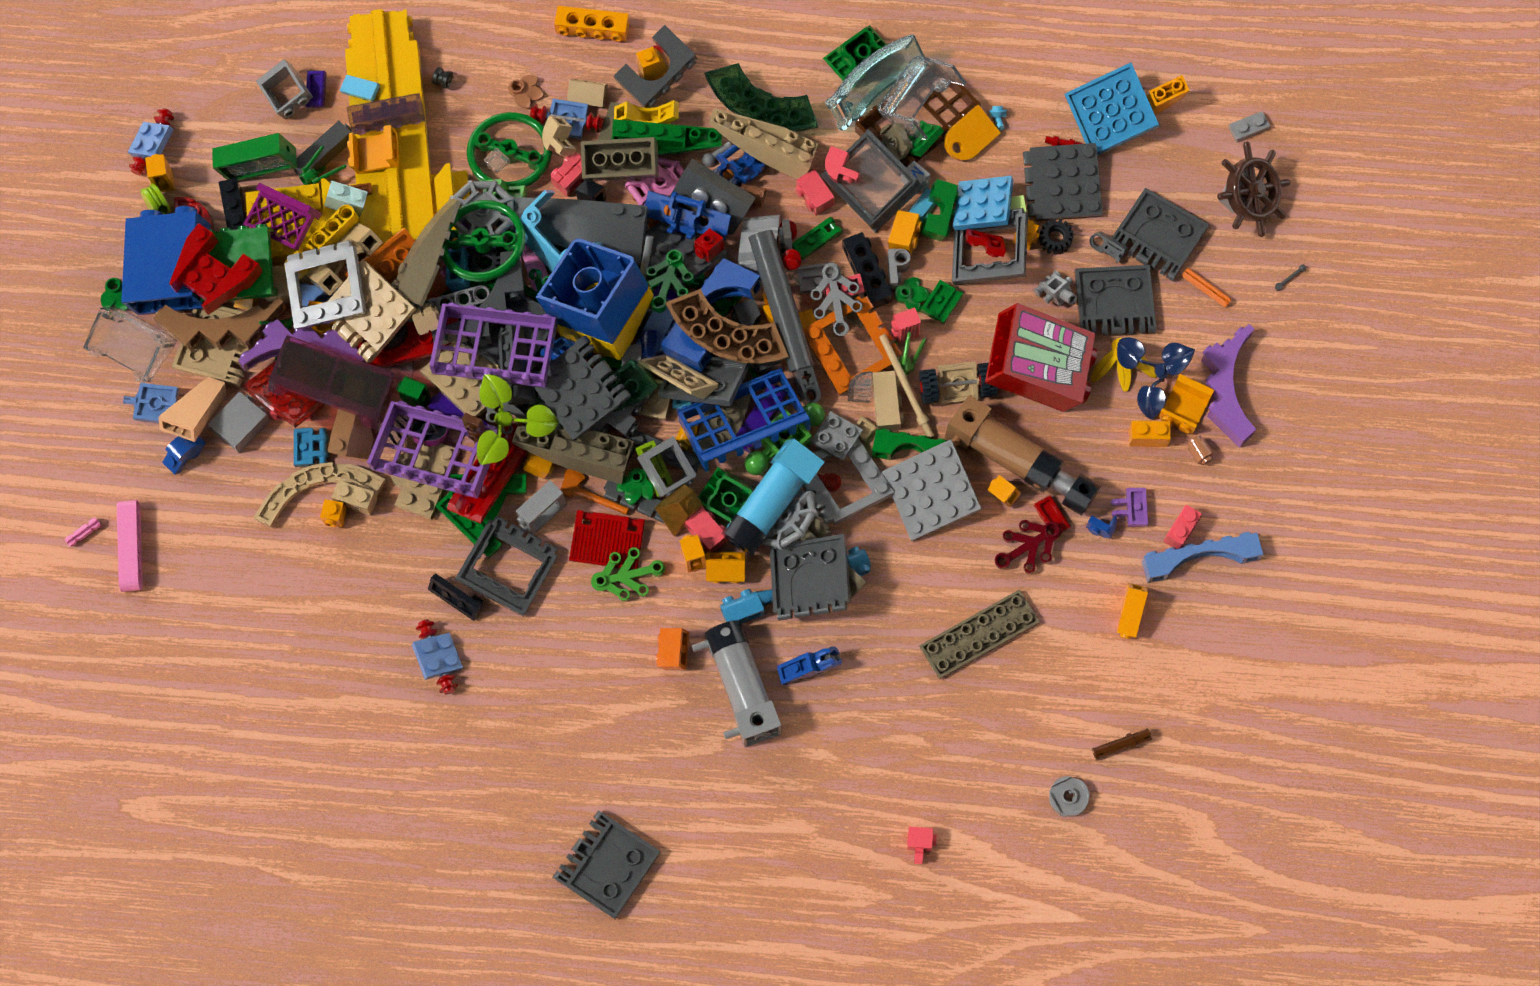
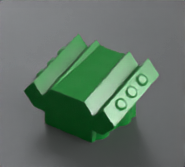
M869 25L823 59L842 81L848 85L894 51Z
M717 467L698 498L707 509L730 522L756 487L730 474L727 470Z

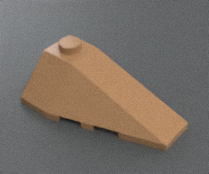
M347 377L331 432L328 452L348 457L369 459L374 438L369 413L367 381Z

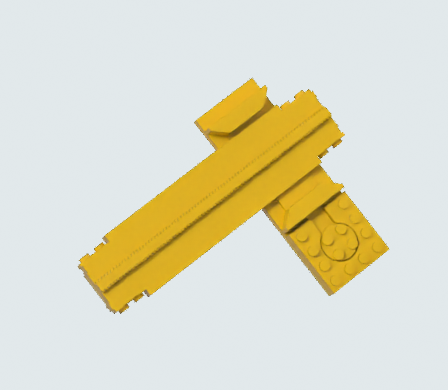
M382 9L370 11L371 14H353V16H349L350 23H347L348 34H351V39H348L349 48L345 49L347 75L376 82L380 87L373 102L349 96L352 133L358 139L384 134V126L391 125L397 132L399 166L361 174L355 172L356 184L350 185L371 183L372 195L366 197L358 223L371 229L383 243L404 227L413 239L416 240L434 215L449 201L450 196L456 194L468 183V171L452 172L450 163H446L438 174H431L420 50L417 40L414 39V33L410 31V27H413L412 16H408L407 9L397 12L396 10L384 12ZM325 178L321 179V187L317 183L274 189L322 213L319 220L314 218L302 244L337 211L324 207L331 184ZM260 191L245 192L247 216ZM470 191L461 199L465 200L471 195ZM266 198L263 199L261 208L267 206ZM279 205L273 208L274 214L280 212ZM269 211L262 213L263 220L270 217ZM292 211L286 214L287 220L293 218ZM258 216L254 217L252 225L259 222ZM281 217L275 219L276 226L282 223ZM306 217L299 220V226L304 225ZM271 222L267 223V227L272 228ZM294 223L288 225L289 232L295 229ZM284 228L277 231L278 237L285 234ZM296 234L290 237L291 244H294L297 238ZM271 238L272 266L284 265L287 256L292 255L296 250ZM361 252V253L357 254V256H359V255H366V256H368V254H366V253H364V252Z

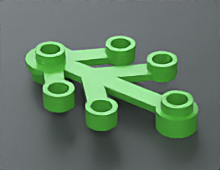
M633 547L629 549L628 557L618 573L610 575L615 565L621 562L620 554L613 552L610 554L609 562L604 570L592 576L591 584L595 590H608L618 596L623 602L629 600V591L627 589H619L612 583L621 582L636 591L639 596L645 597L649 593L648 587L645 584H638L632 578L648 574L660 577L665 573V565L662 561L655 560L650 566L629 571L634 561L640 557L639 550ZM632 551L638 553L635 557H632L630 554ZM614 555L619 557L617 561H612ZM660 565L661 569L656 571L654 570V566ZM599 578L604 579V583L598 584L597 580ZM640 588H646L647 590L644 594L639 592ZM622 592L628 594L626 598L620 597Z

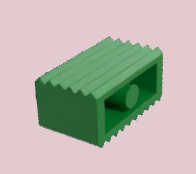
M405 376L403 381L400 380L396 390L399 392V397L403 402L412 407H427L431 396L426 384Z

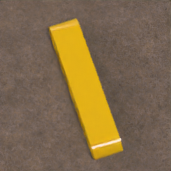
M350 205L341 206L293 254H302L304 251L316 248L320 252V247L336 244L359 222V216ZM311 268L298 271L299 279L303 278Z

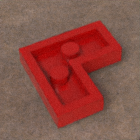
M967 229L965 234L966 242L972 246H985L986 253L991 257H1004L1006 248L1003 236Z

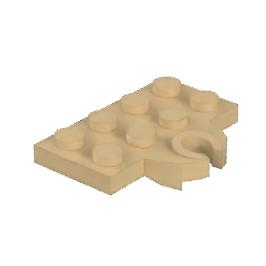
M442 443L430 447L423 444L414 468L445 476L455 448ZM401 454L397 463L409 466L414 454ZM391 475L392 482L401 489L395 507L431 520L436 509L435 505L439 502L444 489Z

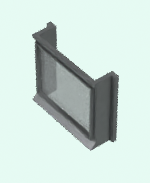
M867 129L846 151L849 154V159L845 168L860 174L858 184L855 182L852 184L844 182L842 177L836 183L829 177L827 170L820 174V176L876 233L923 185Z

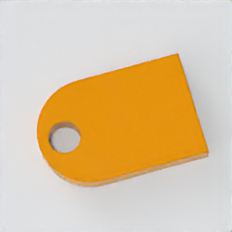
M978 104L947 131L944 138V146L947 153L953 159L965 161L976 156L1001 132ZM954 143H957L960 146V151L958 153L954 152L952 149Z

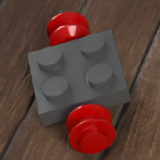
M789 219L782 220L779 224L780 252L786 271H794L801 265V255L797 250L792 249V240L797 236V227Z

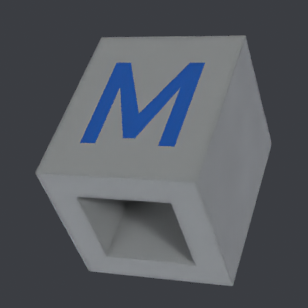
M913 161L907 169L923 185L916 193L918 194L921 190H926L930 185V174ZM901 174V182H903L904 184H906L907 182H909V181Z

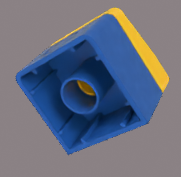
M578 238L571 242L536 298L546 314L556 317L558 325L556 330L560 336L576 342L586 335L591 341L589 345L593 344L595 347L593 353L621 360L633 341L651 304L653 292L632 256Z

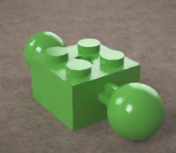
M808 403L803 407L810 418L811 427H816L824 421L825 411L818 403ZM785 409L787 415L790 416L791 414ZM782 413L778 415L773 421H771V423L783 419L784 417ZM801 423L796 425L797 432L793 435H790L787 429L779 432V440L776 442H772L770 436L762 439L761 445L765 449L762 452L753 451L746 456L744 462L746 470L752 475H762L768 469V460L777 454L785 441L795 439L807 448L811 444L812 435L805 429L804 424Z

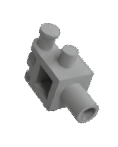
M1056 270L1051 276L1047 275L1045 277V282L1041 281L1039 286L1033 289V292L1038 297L1045 291L1046 296L1043 300L1047 304L1053 301L1059 306L1064 302L1073 305L1077 300V296L1069 286L1073 282L1070 277L1061 278L1060 273Z

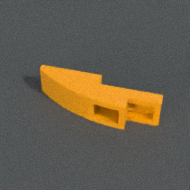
M1183 75L1150 90V94L1146 96L1154 114L1157 115L1182 99L1190 90Z

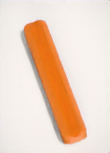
M1190 268L1183 272V278L1223 307L1229 305L1231 298Z

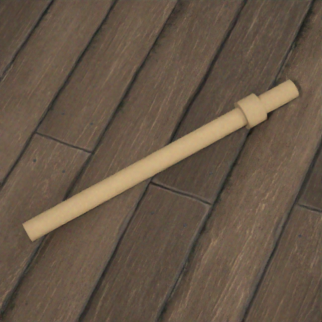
M887 335L879 336L918 417L916 420L919 426H922L927 437L935 436L928 423L930 420L927 414H924Z

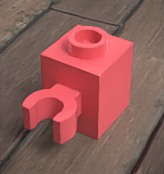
M909 826L907 850H915L914 864L922 865L923 851L931 852L932 846L936 847L937 834H933V828Z

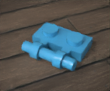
M313 428L294 429L295 467L314 465V459H319V464L327 463L329 458V452L327 451L329 436L327 435L326 428H320L319 435H314ZM314 443H319V451H314Z

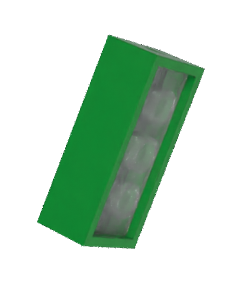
M280 133L212 148L213 169L227 180L237 178L238 181L297 168L296 147Z

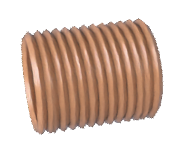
M743 183L741 189L756 197L752 206L762 207L766 188Z

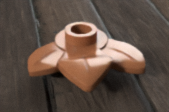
M526 75L521 80L515 79L511 81L508 91L510 95L515 97V102L518 106L530 108L531 101H537L544 96L541 89L535 86L538 77Z

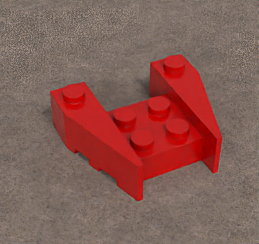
M198 223L186 238L169 284L176 293L184 285L203 298L205 302L201 306L210 315L220 308V305L229 299L235 298L236 294L250 288L263 271L256 261L244 253L231 269L209 255L218 243V240L213 232Z

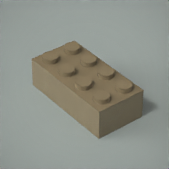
M654 137L581 141L582 179L585 181L659 177L658 141Z

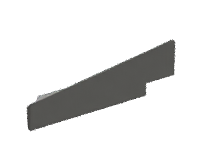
M506 325L505 328L501 327L498 332L500 369L508 370L516 331V326ZM521 326L519 338L525 339L524 328ZM518 343L516 354L529 356L527 344ZM514 359L512 371L526 372L528 360ZM508 383L512 390V398L508 404H533L537 402L533 386Z

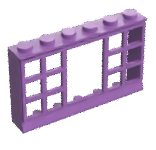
M442 303L429 365L432 374L483 380L485 374H490L502 378L507 383L546 388L558 326L556 317L549 314L534 315L531 312L518 313L513 310H496L492 307L485 309L474 305L460 306L456 303ZM448 318L461 319L459 331L445 329ZM465 320L479 321L477 333L463 331ZM483 322L516 326L508 370L474 366ZM521 326L534 328L532 340L519 338ZM539 329L549 330L547 341L537 340ZM444 334L458 335L456 347L442 345ZM462 336L476 337L473 349L460 348ZM518 343L531 344L529 356L516 354ZM535 345L546 346L544 358L533 357ZM441 350L454 351L452 363L439 362ZM459 352L472 354L470 366L457 364ZM514 359L528 360L526 372L512 371ZM532 361L543 362L541 374L530 373Z
M391 401L367 461L372 470L477 499L491 463L480 464L479 467L472 466L477 454L478 442L475 443L474 448L461 445L465 434L468 432L460 417L456 415L446 416L437 410L431 412L422 406L412 407L403 401H398V403ZM397 415L409 417L405 429L393 426ZM414 419L426 422L422 434L410 431ZM431 423L461 431L445 476L414 468ZM490 424L485 426L487 431H494L498 435L497 427ZM391 431L403 434L399 446L387 443ZM408 435L420 438L416 450L403 447ZM384 447L397 450L392 462L380 459ZM460 449L472 452L468 464L455 461ZM401 451L414 454L409 466L397 463ZM453 465L466 468L461 481L449 478ZM470 470L477 471L473 484L466 482Z

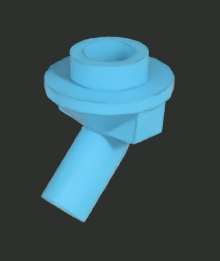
M992 106V109L989 110V116L994 117L997 129L1002 131L1004 125L1001 117H1006L1007 110L1003 109V106Z

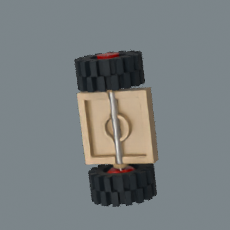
M975 361L938 365V381L935 369L920 370L919 382L922 403H939V395L941 404L965 401L968 395L978 400V386L981 398L997 396L998 387L985 383L989 362L977 364V371Z

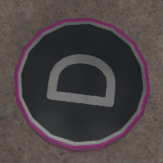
M416 419L412 423L410 431L422 434L426 422ZM431 423L423 442L424 446L430 447L443 443L449 434V428ZM411 436L414 442L418 444L420 438Z

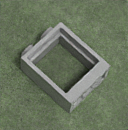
M285 59L256 80L275 112L284 119L292 116L301 106H305L313 98L293 65ZM291 75L301 92L282 106L271 89Z
M674 436L637 457L660 497L665 494L668 497L677 487L683 484L686 486L693 483L692 478L697 476ZM670 447L687 476L666 488L650 458Z
M549 480L516 510L520 528L525 530V533L529 531L533 535L566 506L563 492Z

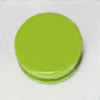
M152 183L149 187L140 190L141 196L149 210H157L163 214L171 213L165 197L156 184Z

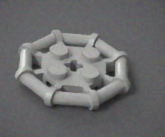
M469 180L465 186L449 198V200L456 199L461 201L460 205L462 206L478 200H493L509 206L512 210H514L515 202L514 196H510L496 180ZM476 189H489L488 191H485V193H480V191H476ZM471 190L472 194L465 200L461 199ZM493 192L498 193L503 199L498 200L493 195ZM486 209L484 214L478 213L479 210L472 211L461 217L454 224V227L461 234H472L475 229L484 228L488 229L489 235H502L509 227L514 226L510 218L501 215L499 211ZM465 220L471 226L470 230L465 228L460 221ZM499 220L504 222L495 231H493L492 226L495 225Z
M798 491L766 535L765 540L762 542L763 546L769 545L783 550L787 545L806 536L807 529L818 515L813 491ZM806 503H807L808 509H804V505H805ZM774 535H778L777 539H773L772 537Z

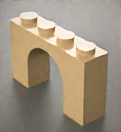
M358 222L337 242L350 240L352 246L356 247L357 254L364 252L368 255H371L383 243L371 229ZM346 259L312 267L305 276L317 288L330 296L343 283L337 275L346 263Z

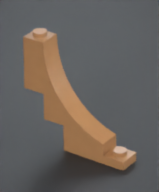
M277 297L267 305L266 310L256 305L250 310L235 316L221 319H200L181 314L165 305L156 312L153 319L160 328L190 351L202 338H205L221 350L234 337L250 349L264 334L263 330L266 325H260L259 321H275L287 308L284 302Z

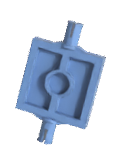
M140 383L136 396H124L123 404L134 405L133 419L135 421L159 423L158 417L177 402L179 389L173 386Z

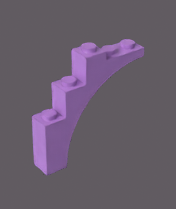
M278 319L268 323L263 330L265 338L257 341L255 347L250 351L242 353L240 359H238L241 367L248 371L258 363L272 357L285 354L315 355L343 367L353 377L368 365L362 356L357 355L358 350L352 348L350 343H347L338 335V331L335 332L330 329L323 335L322 339L311 327L300 330L295 329L294 334H291Z
M1250 324L1245 328L1240 327L1235 332V337L1232 340L1228 338L1222 345L1218 343L1214 346L1209 345L1202 352L1204 355L1201 360L1213 372L1205 380L1207 382L1205 386L1214 389L1212 397L1215 399L1208 407L1209 413L1207 417L1239 448L1256 431V428L1246 418L1239 406L1233 382L1234 363L1237 354L1254 331Z

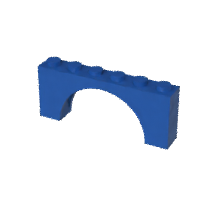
M723 258L715 266L711 276L704 281L701 291L711 305L720 299L732 296L754 299L763 287L760 275ZM676 322L661 343L666 355L700 372L703 371L712 358L710 352L687 336Z

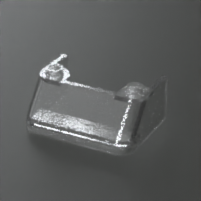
M916 56L911 59L879 103L878 111L890 123H901L907 135L926 140L928 137L921 129L920 122L914 118L933 91H945L951 83L965 86L966 82L953 64Z

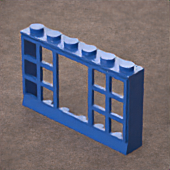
M782 368L770 371L766 375L753 378L741 384L734 400L751 394L767 425L736 437L720 408L721 405L696 402L677 410L679 423L705 472L709 471L708 461L717 458L719 463H724L726 461V454L735 451L737 456H741L744 454L743 447L752 444L755 449H759L762 446V439L770 436L772 442H776L779 440V432L787 429L789 434L793 435L797 432L796 425L801 423L804 424L807 431L811 430L810 418L788 382ZM778 382L781 383L782 386L775 389L770 385ZM768 388V392L756 396V391ZM785 390L789 400L780 402L776 393ZM772 395L776 405L764 409L759 400ZM793 404L797 413L788 416L783 407ZM716 408V413L704 416V412ZM779 409L784 418L771 423L767 413ZM696 415H699L701 418L691 423H688L686 420ZM720 416L724 426L712 430L707 421ZM704 423L708 432L695 437L691 427ZM728 430L732 439L719 444L715 434ZM711 436L715 446L702 451L698 441Z

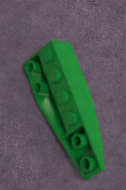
M613 119L611 140L654 137L658 141V156L719 148L722 146V134L715 128Z

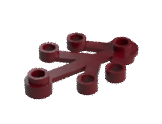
M1022 520L1019 523L1020 531L1024 533L1029 530L1039 532L1040 534L1035 537L1013 533L1011 530L1004 531L1003 540L1005 542L1016 541L1024 544L1008 554H997L995 557L996 567L1002 570L1007 569L1012 560L1029 550L1027 562L1024 564V571L1027 574L1034 573L1038 545L1046 540L1044 552L1040 555V560L1044 564L1050 563L1052 560L1051 550L1053 541L1061 536V527L1056 522L1051 521L1045 525L1030 523L1028 520ZM1026 523L1029 526L1027 529H1023L1021 525ZM1049 529H1054L1056 531L1052 535L1048 533ZM1010 533L1012 538L1006 539L1005 535ZM1043 555H1048L1050 558L1043 560L1042 557ZM1001 559L1006 560V564L1001 565L999 564V561ZM1032 565L1033 569L1028 571L1026 566Z

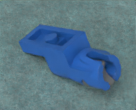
M832 646L815 653L807 652L778 665L777 670L781 684L787 685L798 679L809 678L841 665L842 659H840L839 650Z

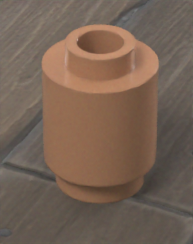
M1197 436L1187 443L1189 446L1188 450L1197 464L1202 463L1206 465L1213 460L1212 456L1214 453L1206 440L1202 439L1201 436Z

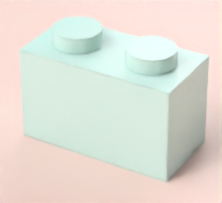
M331 181L324 207L338 210L343 205H350L360 217L368 192Z

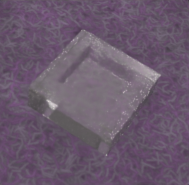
M497 148L484 159V163L497 174L510 162L509 158Z

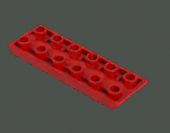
M511 423L513 431L510 434L502 433L501 438L508 442V454L503 460L490 464L478 499L454 493L448 502L447 510L479 524L483 522L527 453L526 450L512 444L517 429L516 425ZM509 426L504 427V431L507 432L509 430ZM478 458L476 459V461L474 462V464H473L472 466H476V467H479V466H480V463H479V461H478ZM470 470L466 482L473 484L477 471Z

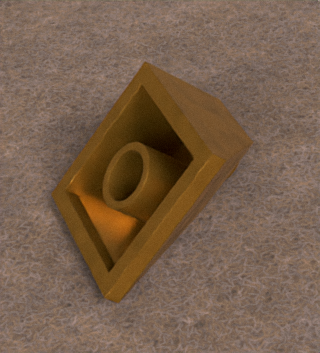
M683 484L654 508L675 537L686 528L685 521L700 510L703 504L694 490Z

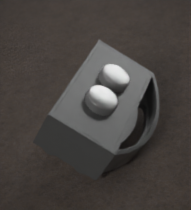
M691 159L673 191L678 192V195L698 201L705 200L707 208L732 215L727 234H734L756 197L735 185L736 178L734 180V177H732L728 181L720 176L721 170L719 168L712 171L696 160ZM678 203L681 208L697 212L698 208ZM703 217L700 218L701 224L707 226L709 220Z

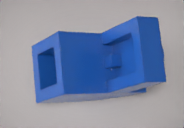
M178 436L166 447L165 450L168 453L162 463L174 475L180 474L187 460L198 457L206 442L199 436L195 442Z

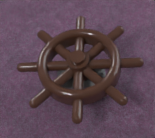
M1246 141L1243 143L1245 159L1240 160L1235 165L1227 159L1222 160V165L1229 171L1226 186L1221 193H1218L1217 198L1226 208L1237 215L1232 224L1233 229H1238L1243 220L1256 221L1258 236L1264 237V219L1269 218L1273 213L1280 219L1286 218V213L1278 205L1281 199V187L1289 186L1291 182L1289 179L1280 180L1277 171L1271 165L1276 155L1274 150H1270L1265 159L1252 157L1251 145ZM1254 167L1259 169L1257 176L1255 175ZM1264 177L1266 178L1267 183L1262 182ZM1267 190L1269 192L1268 197L1265 195V191ZM1260 200L1265 204L1262 210ZM1251 203H1253L1254 212L1249 210Z

